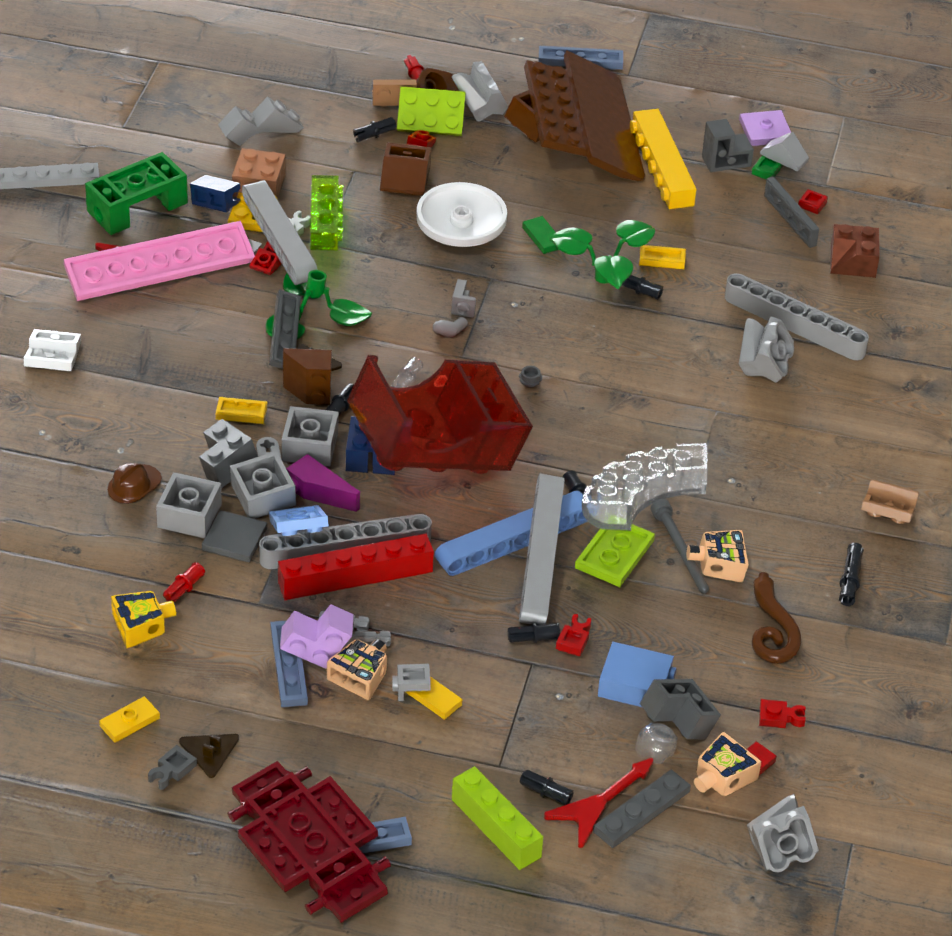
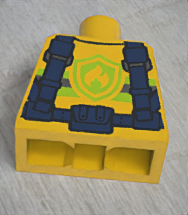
M152 591L111 596L112 615L126 649L163 635L165 632L164 619L176 616L174 602L169 601L159 604Z

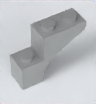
M268 96L252 113L247 109L241 110L235 106L218 124L225 137L239 146L248 138L258 133H298L304 128L299 121L300 116L293 109L287 110L281 101H274Z

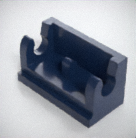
M205 175L190 183L193 205L227 213L230 208L240 202L239 198L233 199V194L241 189L238 182Z

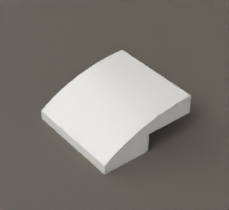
M34 329L29 338V349L24 356V366L71 371L79 350L81 334Z

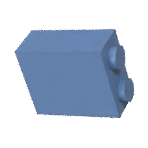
M612 641L600 676L598 697L642 707L639 703L654 679H675L677 668L672 667L674 656Z

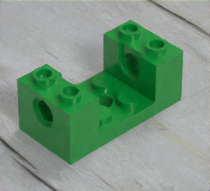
M163 152L85 183L87 212L110 235L130 228L129 206L152 196H156L161 200V204L168 211L188 203L187 175Z

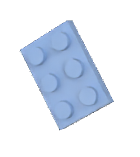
M319 505L269 511L271 524L277 533H282V536L296 535L297 530L307 529L309 533L320 532L323 530L322 527L329 526L328 516Z

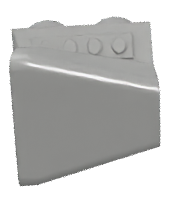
M482 61L473 62L470 75L457 73L452 76L458 90L466 92L465 102L476 121H481L492 114L503 115L508 109L505 99Z
M770 316L768 323L764 327L756 320L747 318L739 366L747 376H764L776 383L782 377H785L788 372L787 361L794 354V340L780 319Z
M795 794L787 796L747 824L752 844L759 854L766 872L770 870L782 872L789 866V863L796 860L803 863L808 862L819 851L810 818L804 806L798 807Z

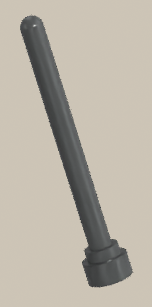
M667 499L655 501L650 508L655 519L663 522L699 591L703 594L707 593L709 586L696 562L687 560V545L671 517L673 509Z

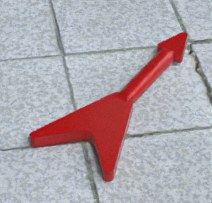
M653 758L632 764V770L603 793L546 811L544 819L575 821L578 824V847L583 848L594 829V825L598 822L606 808V803L638 778L645 779L653 765Z

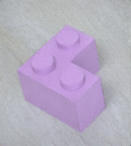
M332 604L329 605L318 621L294 611L282 626L280 649L327 669V661L340 652L352 637L354 614Z

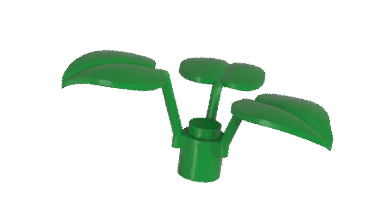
M627 220L617 226L616 234L622 239H620L613 257L609 255L601 256L597 259L593 247L590 245L592 235L583 229L566 228L560 230L551 237L550 241L559 250L569 255H580L588 249L592 258V266L595 268V280L603 284L609 283L619 289L633 272V263L623 256H618L623 243L627 242L631 247L643 246L652 240L655 235V228L636 220Z
M321 270L310 271L307 282L294 285L288 273L284 277V291L299 296L304 295L300 306L299 320L309 296L311 298H320L323 294H325L328 308L332 309L330 311L331 319L341 325H356L367 320L372 315V312L347 299H336L332 304L329 296V287H325L327 275ZM274 315L269 317L265 324L266 333L271 337ZM298 323L297 339L301 338L305 332V327Z

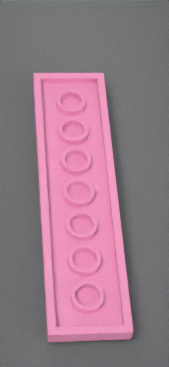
M241 221L67 258L64 259V267L76 300L80 301L251 263L255 255Z

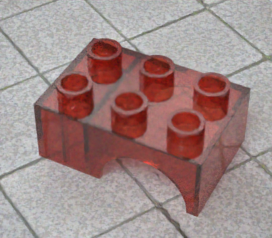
M376 355L367 356L347 401L359 422L360 429L365 433L376 453L377 461L383 467L392 471H400L404 467L427 468L433 472H444L446 469H465L478 474L487 473L488 470L511 471L533 425L495 362L445 359L441 367L423 382L409 387L395 388L389 386L377 365L378 357Z

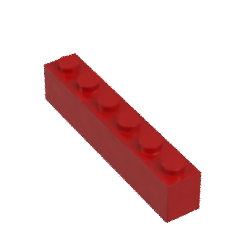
M426 533L278 561V584L284 600H290L432 573L434 550Z

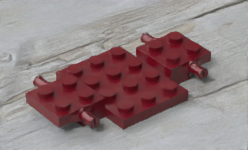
M276 761L231 787L232 794L241 805L227 812L230 820L235 822L244 815L254 819L253 822L237 830L238 837L284 892L309 879L310 887L318 895L316 899L305 904V909L310 915L326 907L342 923L388 894V889L379 879L378 874L391 867L390 861L384 856L374 864H371L359 850L360 847L378 837V830L331 776L307 789L301 783L307 778L312 777V772L307 766L293 773L285 770Z

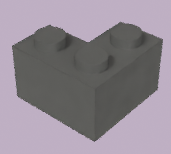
M727 119L707 121L702 158L709 171L716 172L751 167L754 149L746 134L735 135Z
M223 419L203 432L209 450L200 455L199 459L206 478L210 481L221 483V488L231 482V465L258 457L252 439Z
M654 679L639 703L653 722L673 721L686 739H706L721 716L693 679Z

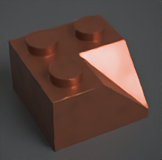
M834 224L830 244V274L876 278L880 257L879 228Z

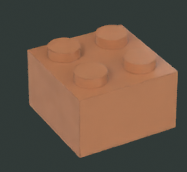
M242 148L232 174V181L240 183L241 189L235 192L233 197H237L239 192L242 193V185L265 180L273 194L278 198L286 175V154Z

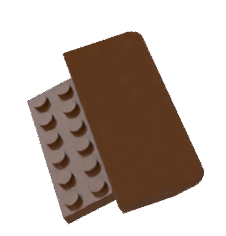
M566 50L563 56L566 69L560 66L554 67L538 61L527 60L524 70L541 147L586 156L588 163L616 176L642 181L645 173L636 144L635 134H632L630 131L631 119L619 77L613 72Z

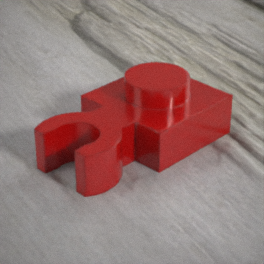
M574 614L571 626L564 625L556 642V649L580 657L589 640L591 618H587L585 623H579L578 614Z
M761 699L759 726L786 728V724L791 723L795 727H804L806 717L799 716L805 715L806 707L795 705L790 708L787 707V701Z

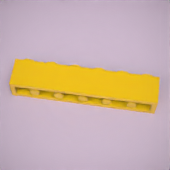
M659 109L634 111L633 120L630 121V131L632 134H635L636 144L641 148L642 157L648 163L649 173L654 176L655 186L660 189L662 201L666 202L669 209L694 206L696 187Z

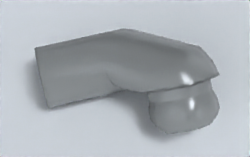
M459 317L454 322L439 320L433 324V331L446 337H454L468 326V322L464 317Z

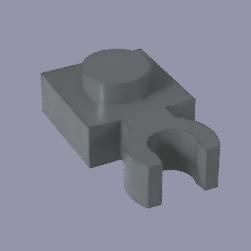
M176 745L158 760V767L149 771L148 781L151 783L155 779L161 778L158 781L159 789L163 790L169 785L171 778L179 781L197 766V758Z

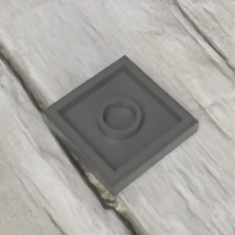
M220 510L202 542V550L250 563L260 540L267 530V522Z

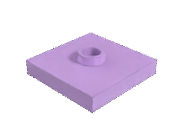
M781 110L740 114L739 121L752 146L767 145L771 140L791 133Z

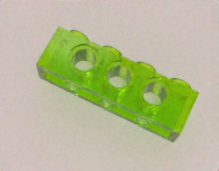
M312 175L310 250L338 251V241H342L343 228L338 227H343V199L338 198H343V185H339V176Z

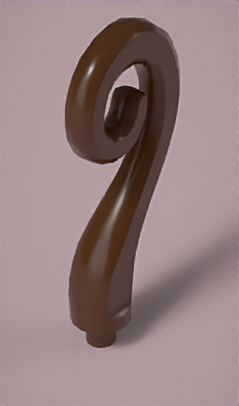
M761 572L759 577L754 580L755 599L759 606L784 629L788 641L787 645L781 649L775 650L766 647L763 643V640L766 638L772 639L776 646H781L784 642V637L780 630L766 626L757 629L753 634L752 648L759 658L767 662L784 663L791 660L799 651L801 633L792 616L776 600L774 596V581L769 578L768 573Z

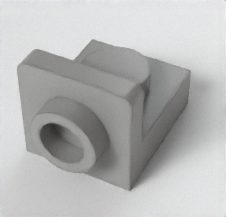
M458 279L452 297L451 314L473 318L475 315L476 298L469 297L470 291L466 290L467 280Z
M429 664L397 665V675L392 676L393 692L398 691V701H404V691H430Z

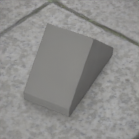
M794 132L771 140L760 151V155L795 171H799L809 160V156Z

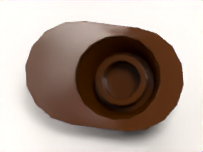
M426 68L421 72L416 81L417 88L459 91L452 79L453 74L447 71Z
M140 463L122 464L115 470L107 490L109 496L114 501L124 504L133 503L154 490L161 483L162 476L155 467Z

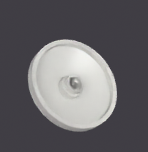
M455 182L436 186L427 191L417 204V223L420 229L428 237L446 245L458 247L481 245L499 236L506 226L507 208L502 198L492 190L473 183Z

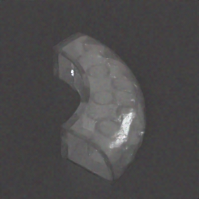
M707 443L676 444V448L663 450L662 446H658L650 450L649 453L644 454L643 451H638L626 455V460L622 462L613 461L603 468V473L592 478L590 486H586L582 499L583 516L590 524L597 528L631 531L636 516L659 499L680 495L706 494L708 473Z

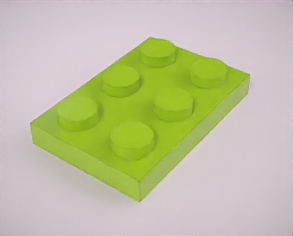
M400 87L397 131L416 132L417 130H424L429 132V134L462 136L466 92Z
M610 515L575 561V569L621 587L654 542L655 533Z

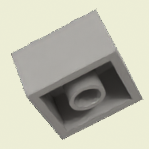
M290 406L282 436V461L296 462L308 454L322 465L330 467L338 437L339 412Z
M277 451L230 466L231 485L247 517L256 519L268 515L269 511L283 510L296 506L295 485Z
M173 472L156 506L157 528L205 538L222 505L221 483Z

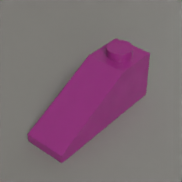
M305 455L286 468L295 485V493L303 499L355 512L360 510V491L310 455Z

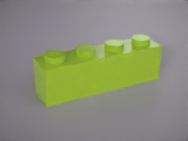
M475 766L453 778L452 801L519 870L542 857L543 836Z

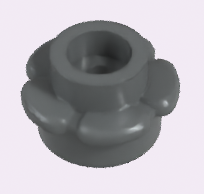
M535 366L524 367L519 374L520 382L526 387L539 385V382L542 381L540 369Z

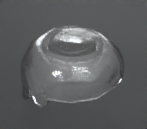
M651 723L640 730L636 739L635 750L639 757L644 760L653 758V763L661 764L668 756L672 757L678 745V737L667 725Z

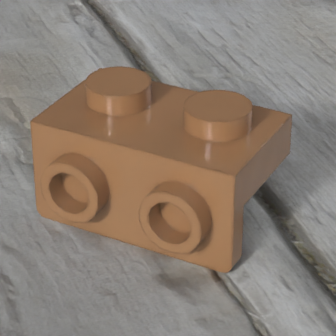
M373 80V106H399L400 87L417 88L416 80Z
M872 479L861 510L867 511V514L873 517H889L895 523H910L914 515L919 492Z

